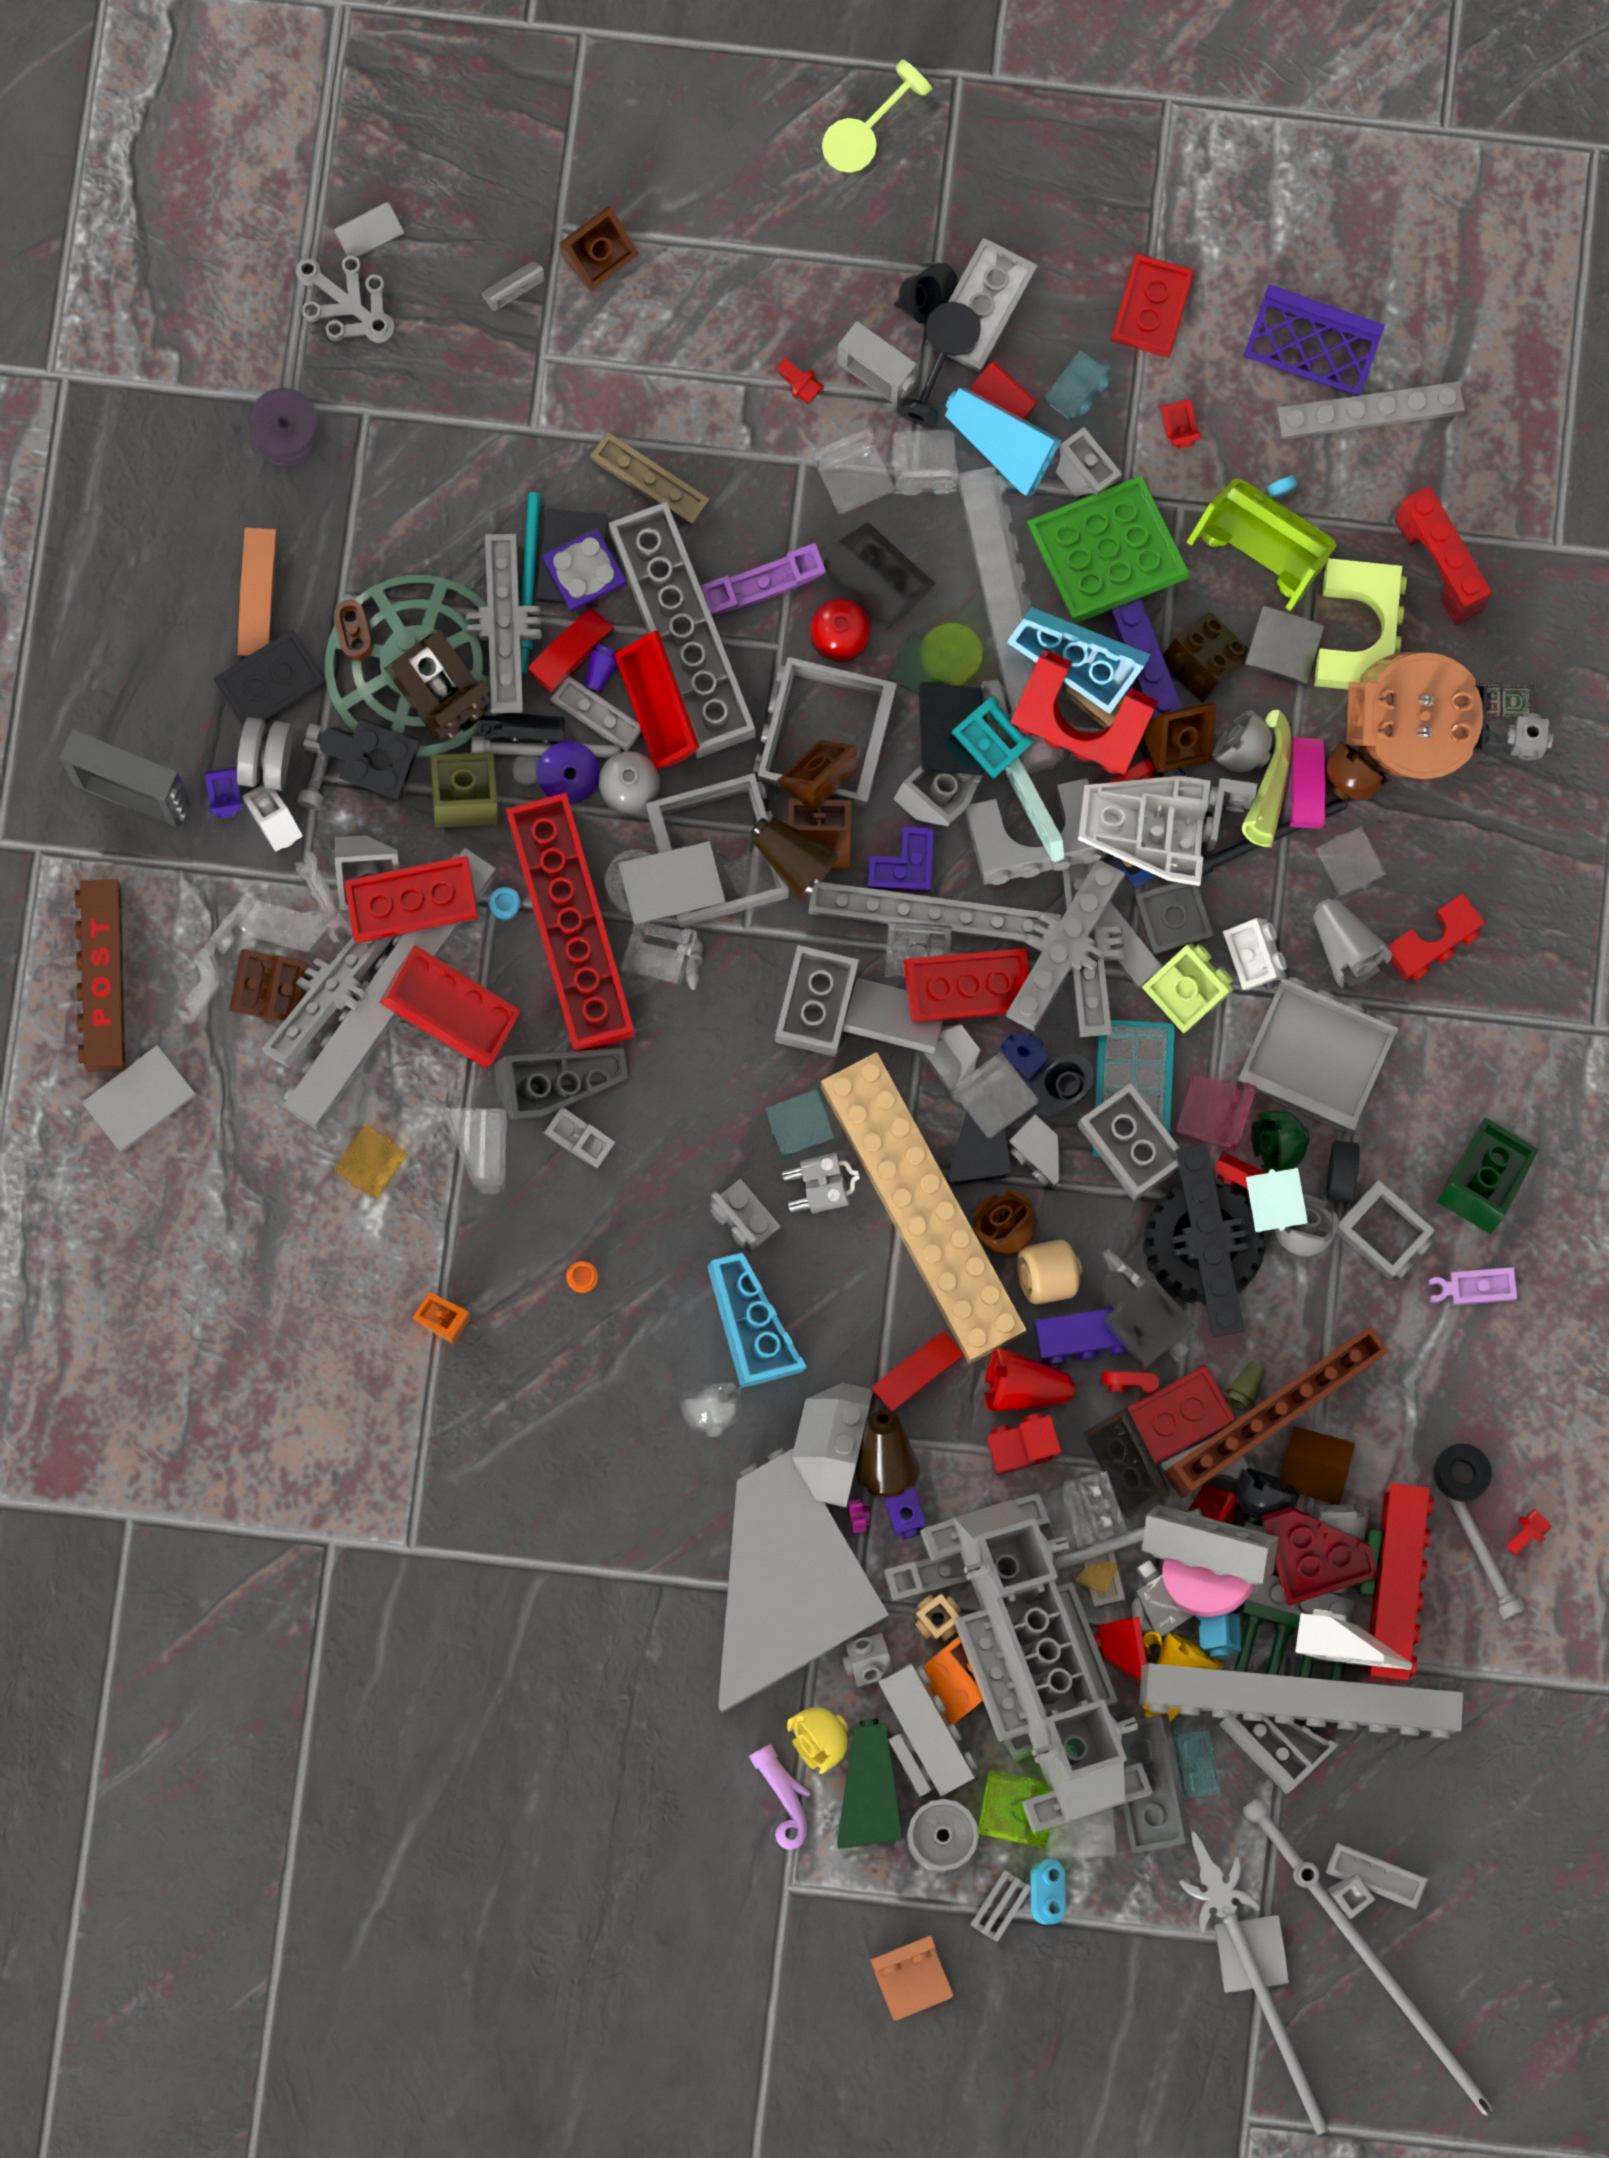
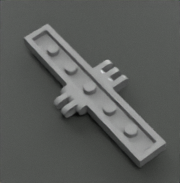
M486 534L487 607H480L478 613L466 614L467 623H479L466 626V633L469 635H479L480 640L489 641L491 713H522L520 640L540 639L542 637L540 629H529L540 627L541 619L538 617H528L539 616L541 608L539 606H519L516 534Z
M1096 860L1060 922L1040 914L1037 921L1047 928L1034 924L1031 931L1041 938L1039 939L1029 934L1025 942L1042 951L1008 1009L1007 1018L1035 1031L1071 968L1080 970L1084 966L1090 970H1095L1098 964L1088 956L1101 960L1104 953L1094 947L1096 943L1089 937L1125 878L1124 872L1101 860Z
M1079 863L1062 870L1066 911L1094 863ZM1100 920L1089 937L1095 941L1094 947L1104 953L1101 960L1088 956L1097 962V967L1095 970H1090L1084 966L1080 970L1072 967L1079 1037L1111 1035L1104 961L1125 958L1124 950H1112L1113 948L1124 946L1123 938H1111L1121 936L1123 934L1122 927H1100Z
M395 936L357 944L352 937L330 965L315 958L312 965L319 971L307 968L304 974L311 981L300 977L296 982L302 989L308 991L307 994L262 1048L264 1053L289 1068L337 1008L342 1010L345 1006L356 1010L359 1003L352 997L355 996L360 1000H364L367 996L360 989L362 985L359 980Z

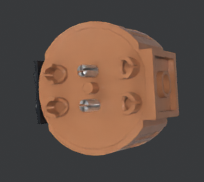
M1402 652L1386 656L1372 664L1361 675V682H1349L1346 744L1358 745V751L1364 759L1376 769L1393 776L1433 779L1450 774L1471 758L1473 749H1485V743L1489 741L1490 728L1486 724V713L1491 707V695L1487 692L1488 686H1476V679L1463 665L1444 655Z

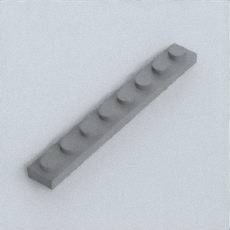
M819 881L812 886L813 891L811 892L808 914L1019 943H1026L1025 939L1029 934L1039 939L1041 938L1031 931L1034 924L1047 928L1037 921L1040 914H1044L1058 922L1061 921L1062 916L1061 914Z

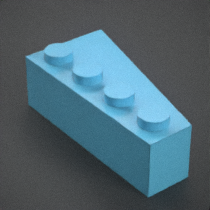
M1030 607L1007 641L1008 644L1036 663L1044 649L1073 661L1064 683L1109 714L1144 668L1151 655L1033 607Z
M743 1253L712 1260L707 1268L740 1387L745 1388L802 1373L807 1366L794 1348L789 1334L785 1332L775 1309L767 1300L762 1291L763 1288Z

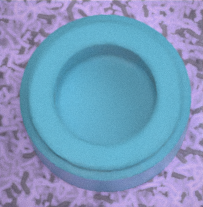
M1291 475L1266 487L1270 498L1274 499L1296 489L1298 482L1295 476Z
M500 887L491 894L489 906L495 917L508 920L518 914L521 901L514 889Z

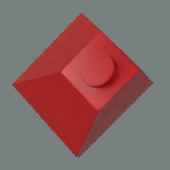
M1133 1617L1098 1625V1633L1092 1634L1098 1650L1101 1652L1102 1660L1137 1686H1140L1141 1666L1147 1664L1140 1618Z

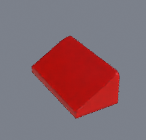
M994 360L970 388L976 394L1024 420H1027L1038 403Z

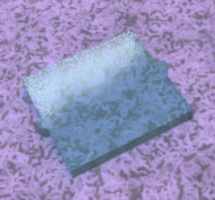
M817 1090L765 1108L772 1127L770 1134L775 1136L782 1157L834 1139L827 1119L829 1112L824 1111Z

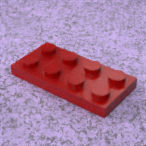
M467 856L344 881L353 940L356 944L479 918L470 862Z
M1026 948L907 958L903 961L912 1023L1006 1015L1029 975Z

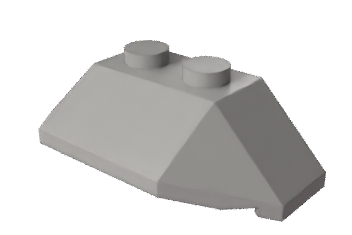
M842 1382L805 1400L792 1461L816 1501L847 1507L873 1394L869 1388Z

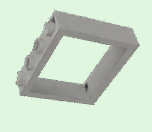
M788 657L786 665H780L777 673L776 683L781 684L778 695L772 694L768 713H772L773 717L771 724H765L763 728L761 742L766 743L763 755L757 753L753 772L758 773L757 782L762 781L763 784L785 789L778 781L782 775L770 772L794 676L881 696L857 793L837 789L827 798L828 800H851V805L867 809L896 694L897 683Z
M753 773L646 803V812L658 853L672 850L662 817L665 814L748 792L756 822L761 818L768 820L770 817H773L771 810L765 812L762 800L767 799V795L762 781L757 782ZM769 864L776 889L694 912L689 911L677 914L676 916L679 926L682 928L789 898V890Z

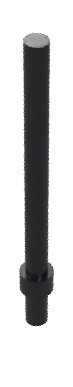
M1339 798L1326 804L1325 818L1347 809L1345 801ZM1290 821L1277 826L1273 841L1303 828L1290 827ZM1247 839L1209 857L1203 855L1202 876L1213 872V868L1262 846L1256 845Z

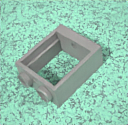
M858 321L855 322L838 344L837 364L896 406L902 398H910L915 391L917 385L914 383L918 377L916 376L917 364Z
M1378 1179L1339 1222L1337 1234L1390 1281L1395 1275L1401 1279L1413 1266L1409 1261L1416 1252L1422 1256L1434 1243L1430 1237L1436 1230ZM1380 1197L1422 1233L1394 1265H1391L1352 1229Z

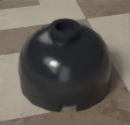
M1247 1468L1246 1471L1241 1469L1234 1490L1236 1502L1240 1510L1247 1514L1245 1519L1263 1527L1261 1516L1291 1506L1295 1508L1301 1492L1289 1483L1285 1489L1278 1482L1279 1478L1252 1468Z

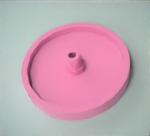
M1171 1558L1164 1559L1163 1580L1169 1596L1178 1607L1192 1615L1216 1617L1227 1614L1245 1602L1255 1585L1243 1581L1240 1577L1217 1575L1211 1569L1200 1566L1188 1567L1182 1561Z

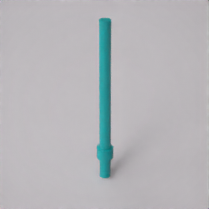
M535 492L528 494L520 606H533L541 494ZM533 639L520 640L521 675H528L529 652L533 651Z

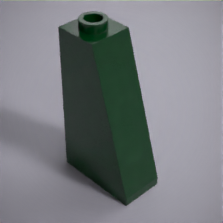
M878 1718L859 1721L860 1727L853 1729L837 1838L838 1850L902 1841L886 1723L879 1724Z

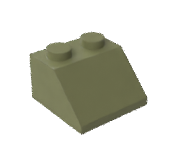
M493 752L430 755L434 828L497 825V794Z

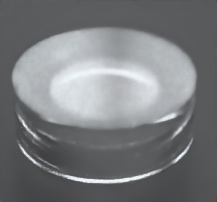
M520 755L514 760L512 774L518 784L528 787L538 783L537 766L539 758L537 756Z

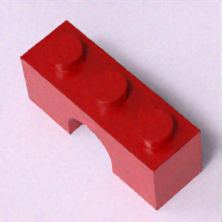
M1463 893L1439 909L1434 916L1442 929V938L1440 940L1425 942L1417 936L1413 929H1410L1388 945L1393 954L1390 962L1405 982L1411 978L1418 981L1431 971L1429 966L1435 961L1439 960L1441 964L1457 953L1454 949L1463 942L1468 946L1482 935L1480 930L1485 922Z

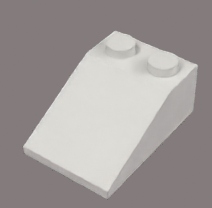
M1313 1609V1615H1300L1296 1653L1324 1661L1411 1670L1412 1663L1360 1626L1346 1622L1347 1616L1333 1614L1331 1611Z

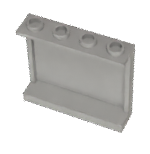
M1289 977V980L1282 978L1235 1085L1351 1136L1399 1028L1392 1026L1394 1022L1386 1017L1376 1015L1374 1018L1365 1014V1010L1356 1004L1348 1002L1344 1005L1335 1001L1336 997L1329 992L1323 990L1314 992L1307 989V984L1299 979Z

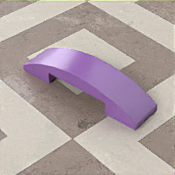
M816 543L786 553L787 557L731 578L727 575L700 585L711 616L770 599L825 574L826 570Z

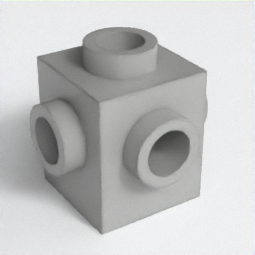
M1524 713L1523 716H1518L1514 724L1508 727L1507 743L1511 744L1510 755L1519 756V758L1525 760L1542 758L1546 749L1552 747L1553 730L1548 729L1549 719H1541V715L1536 713ZM1527 733H1536L1537 737H1530Z
M882 1633L845 1643L848 1656L842 1657L847 1676H854L857 1687L875 1683L893 1673L889 1652Z

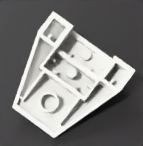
M1171 776L1084 785L1078 840L1168 881L1200 886L1203 857L1200 856L1203 823L1209 803L1211 781L1185 776Z

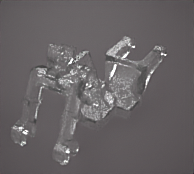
M308 851L304 853V863L306 865L297 862L295 872L306 883L312 895L310 897L315 901L317 908L309 912L300 913L248 898L244 895L229 915L222 920L221 925L213 935L205 941L204 946L197 952V965L201 980L185 999V1008L190 1013H185V1011H179L178 1013L179 1020L183 1024L190 1025L195 1023L199 1014L223 986L224 979L215 956L219 951L225 954L235 942L234 938L236 936L233 934L236 928L250 937L305 953L311 949L327 927L330 929L329 936L334 944L339 943L335 935L337 928L342 927L347 931L349 937L353 936L350 924L344 921L328 889V883L324 882L317 868L318 861L313 853Z

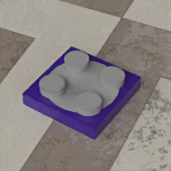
M597 528L542 556V560L570 612L626 584L621 571Z

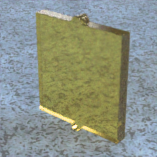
M364 1125L335 1167L334 1172L350 1181L353 1188L359 1187L375 1199H378L408 1153L390 1142L388 1136L383 1137Z

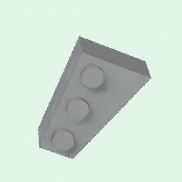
M1231 1713V1718H1225L1219 1723L1229 1736L1286 1795L1338 1746L1333 1741H1327L1311 1732L1312 1730L1305 1726H1300L1296 1723H1275V1717L1263 1716V1721L1243 1720V1714Z

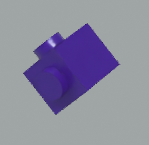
M916 1489L906 1490L899 1496L884 1497L894 1536L902 1535L903 1540L921 1535L920 1529L926 1527V1522Z

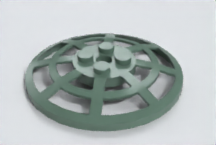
M406 575L392 578L374 585L360 594L355 601L362 604L372 597L380 609L369 620L371 632L381 621L386 619L393 634L383 646L374 644V649L370 654L372 657L380 658L381 674L365 683L361 670V661L352 660V672L357 689L341 699L334 677L335 649H342L336 625H334L325 654V679L334 708L345 725L353 733L355 732L358 722L348 710L364 700L376 714L393 722L392 729L404 733L405 726L426 727L419 717L408 716L411 705L384 668L431 632L437 631L434 629L439 613L452 619L463 630L446 639L453 649L467 642L470 643L473 653V670L469 671L476 681L484 680L490 688V677L482 674L483 655L478 640L479 635L467 634L466 626L470 624L466 622V619L452 608L442 604L447 588L465 596L478 608L487 607V603L476 593L459 583L430 575ZM407 583L435 584L430 600L411 599L392 605L383 590ZM408 609H426L422 625L404 627L397 612ZM363 642L357 643L355 650L362 648ZM427 659L425 667L419 670L424 676H427L431 671V664ZM439 673V674H440L439 677L441 678L442 681H445L444 684H445L446 687H447L449 684H448V683L446 682V680L443 678V676L441 675V673ZM425 683V684L427 685V687L429 688V690L432 692V694H433V695L435 696V698L437 699V696H438V695L433 693V692H434L433 689H430V684H429V683ZM388 686L391 691L400 696L396 713L381 705L372 694ZM490 704L484 715L497 716L498 713H491ZM478 721L465 732L461 730L452 739L442 743L420 746L416 758H430V755L448 754L464 747L472 741V735H478Z

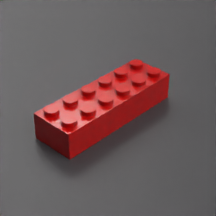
M1391 1483L1384 1489L1380 1522L1382 1538L1377 1566L1380 1576L1376 1577L1369 1625V1634L1412 1663L1411 1670L1365 1665L1364 1680L1402 1685L1409 1681L1412 1675L1415 1676L1417 1656H1412V1651L1415 1643H1419L1421 1626L1420 1624H1415L1416 1614H1418V1611H1422L1424 1592H1419V1584L1422 1579L1425 1580L1427 1572V1560H1422V1555L1425 1547H1429L1431 1529L1425 1527L1426 1519H1428L1429 1515L1432 1516L1434 1496H1429L1430 1488Z

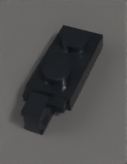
M503 713V716L482 715L478 719V736H484L485 739L493 740L496 737H506L512 741L533 739L547 744L556 743L557 741L564 742V717Z

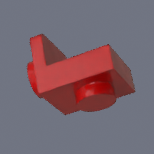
M1190 398L1159 405L1166 440L1172 446L1176 445L1178 449L1191 447L1195 445V440L1202 439L1201 432L1197 429Z

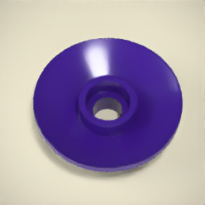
M558 742L550 746L539 759L537 766L538 783L548 797L567 793L569 804L582 801L593 792L598 783L599 765L591 750L578 742ZM568 767H572L575 770V775L571 779L564 777V770Z

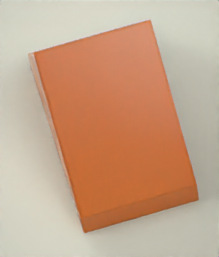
M429 1292L412 1319L454 1345L471 1317L465 1309Z

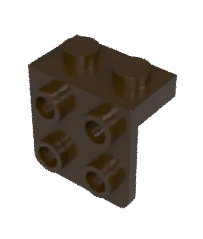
M1207 613L1178 635L1162 656L1167 668L1203 703L1213 694L1226 677L1243 665L1248 648L1214 614Z

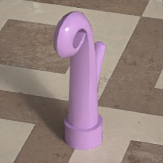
M770 1743L749 1755V1758L756 1769L759 1768L792 1819L782 1822L777 1827L775 1837L781 1847L793 1850L803 1844L808 1830L805 1813L795 1792L805 1797H809L811 1793L784 1769ZM787 1828L796 1830L795 1837L792 1840L788 1839L785 1835Z

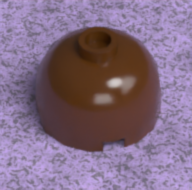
M1342 741L1335 747L1327 761V776L1333 783L1330 790L1344 801L1348 796L1357 801L1375 797L1388 783L1389 778L1382 771L1375 772V768L1371 763L1364 759L1356 749L1348 744L1345 745Z
M1013 1190L1006 1191L1008 1195L999 1198L997 1194L990 1196L980 1204L973 1216V1221L975 1222L973 1231L977 1238L990 1251L1003 1255L1016 1253L1030 1244L1036 1235L1038 1224L1035 1210L1029 1199L1023 1193Z

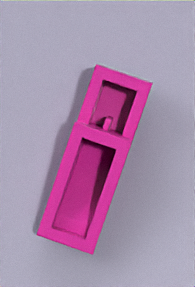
M1292 737L1290 827L1321 829L1324 825V739Z

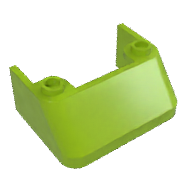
M1233 479L1215 497L1186 542L1192 546L1200 536L1211 547L1225 546L1229 542L1279 575L1277 579V584L1280 587L1279 590L1282 594L1291 598L1285 607L1290 611L1305 595L1325 566L1327 559L1331 557L1337 547L1336 542L1329 535L1241 479Z

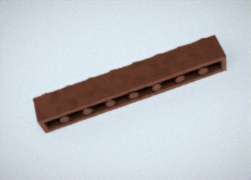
M1370 1325L1172 1465L1163 1474L1181 1499L1384 1356L1389 1352L1388 1348Z

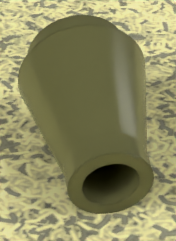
M1249 1362L1243 1372L1226 1390L1227 1396L1225 1400L1227 1403L1241 1411H1248L1250 1406H1254L1262 1377L1266 1372L1265 1369L1254 1362Z

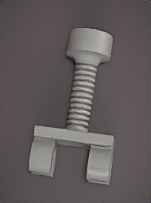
M310 723L303 747L304 750L317 753L318 755L308 788L300 790L297 804L311 810H321L324 796L320 794L319 790L330 757L324 755L320 750L321 726Z

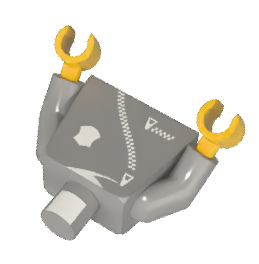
M1152 1559L1135 1569L1145 1583V1586L1135 1593L1136 1598L1132 1602V1618H1140L1144 1649L1147 1655H1151L1149 1646L1152 1644H1158L1161 1650L1164 1649L1161 1638L1195 1616L1182 1610L1173 1602L1165 1587L1163 1574L1160 1573Z

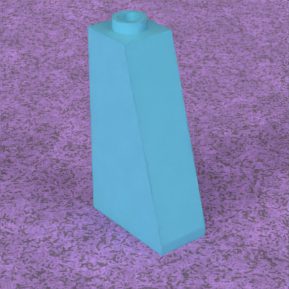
M959 388L957 392L953 391L946 402L948 410L945 416L1022 494L1026 496L1034 495L1062 440L967 388Z

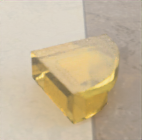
M1110 1562L1093 1564L1079 1574L1076 1582L1105 1595L1118 1565Z

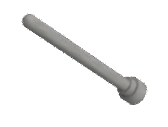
M472 735L471 753L493 752L496 755L542 756L554 744L490 742V739H484V736ZM582 744L591 750L595 757L611 758L615 754L622 752L621 748L617 745Z
M1447 1497L1500 1599L1498 1601L1500 1606L1498 1611L1503 1620L1526 1610L1521 1597L1517 1598L1515 1593L1511 1594L1465 1503Z

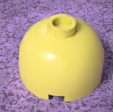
M810 1707L788 1720V1732L794 1729L797 1737L792 1740V1743L800 1757L811 1769L819 1767L821 1768L819 1773L823 1774L843 1759L847 1752L848 1737L846 1732L848 1731V1726L840 1715L835 1716L831 1711L821 1707Z

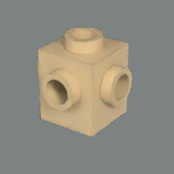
M931 1594L917 1605L920 1611L915 1615L918 1622L914 1625L925 1639L931 1636L936 1641L941 1637L945 1642L957 1632L954 1620L960 1617L958 1614L961 1612V1609L950 1596L945 1599L940 1594L934 1598ZM935 1613L941 1614L944 1619L943 1623L940 1625L933 1624L931 1621L932 1615Z

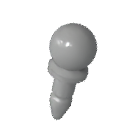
M686 936L680 941L678 950L682 956L681 964L686 966V980L690 989L695 990L699 981L698 966L703 962L701 956L703 953V943L696 936Z

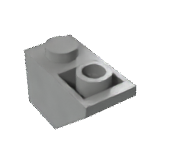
M1035 1114L1009 1140L1008 1147L1011 1149L1009 1155L1021 1166L1026 1163L1034 1171L1031 1174L1032 1177L1041 1186L1046 1187L1049 1185L1054 1189L1059 1182L1058 1135Z

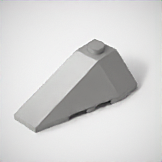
M921 764L903 781L894 800L916 820L949 826L968 808L983 775L922 770Z

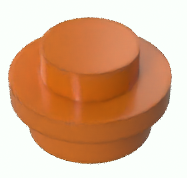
M575 1262L567 1271V1283L575 1292H589L598 1282V1272L589 1262Z

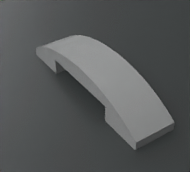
M961 1553L931 1561L930 1558L917 1562L913 1561L884 1570L893 1601L971 1581L966 1578L968 1573L964 1574L965 1564ZM998 1564L1000 1572L1008 1569L1005 1565Z

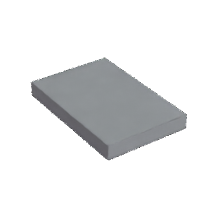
M710 841L619 863L634 925L725 903Z
M857 978L842 1031L934 1054L943 1020L912 1023L907 990Z
M156 1045L84 1100L82 1104L120 1153H122L193 1099L196 1094L158 1045Z

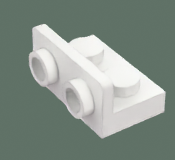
M1255 918L1223 931L1243 990L1248 991L1273 980L1286 978L1284 971L1287 969L1285 958L1281 952H1278L1274 942L1277 939L1275 929L1266 919Z

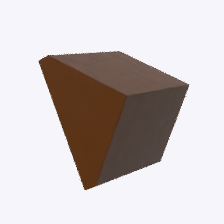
M610 206L604 208L560 242L561 257L590 291L639 254Z
M1214 702L1161 713L1149 722L1143 736L1155 769L1159 773L1211 761L1216 704Z
M820 740L784 773L778 781L786 790L814 812L856 772L857 749L854 745Z
M1294 1426L1279 1483L1285 1489L1288 1483L1293 1485L1301 1492V1495L1339 1505L1348 1476L1355 1442Z

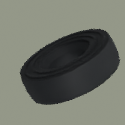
M1455 1444L1446 1448L1438 1456L1434 1465V1479L1438 1488L1447 1497L1456 1501L1466 1502L1478 1498L1487 1490L1491 1482L1492 1469L1488 1458L1481 1450L1469 1444ZM1461 1461L1470 1465L1474 1473L1471 1483L1463 1484L1454 1478L1452 1466L1455 1462Z

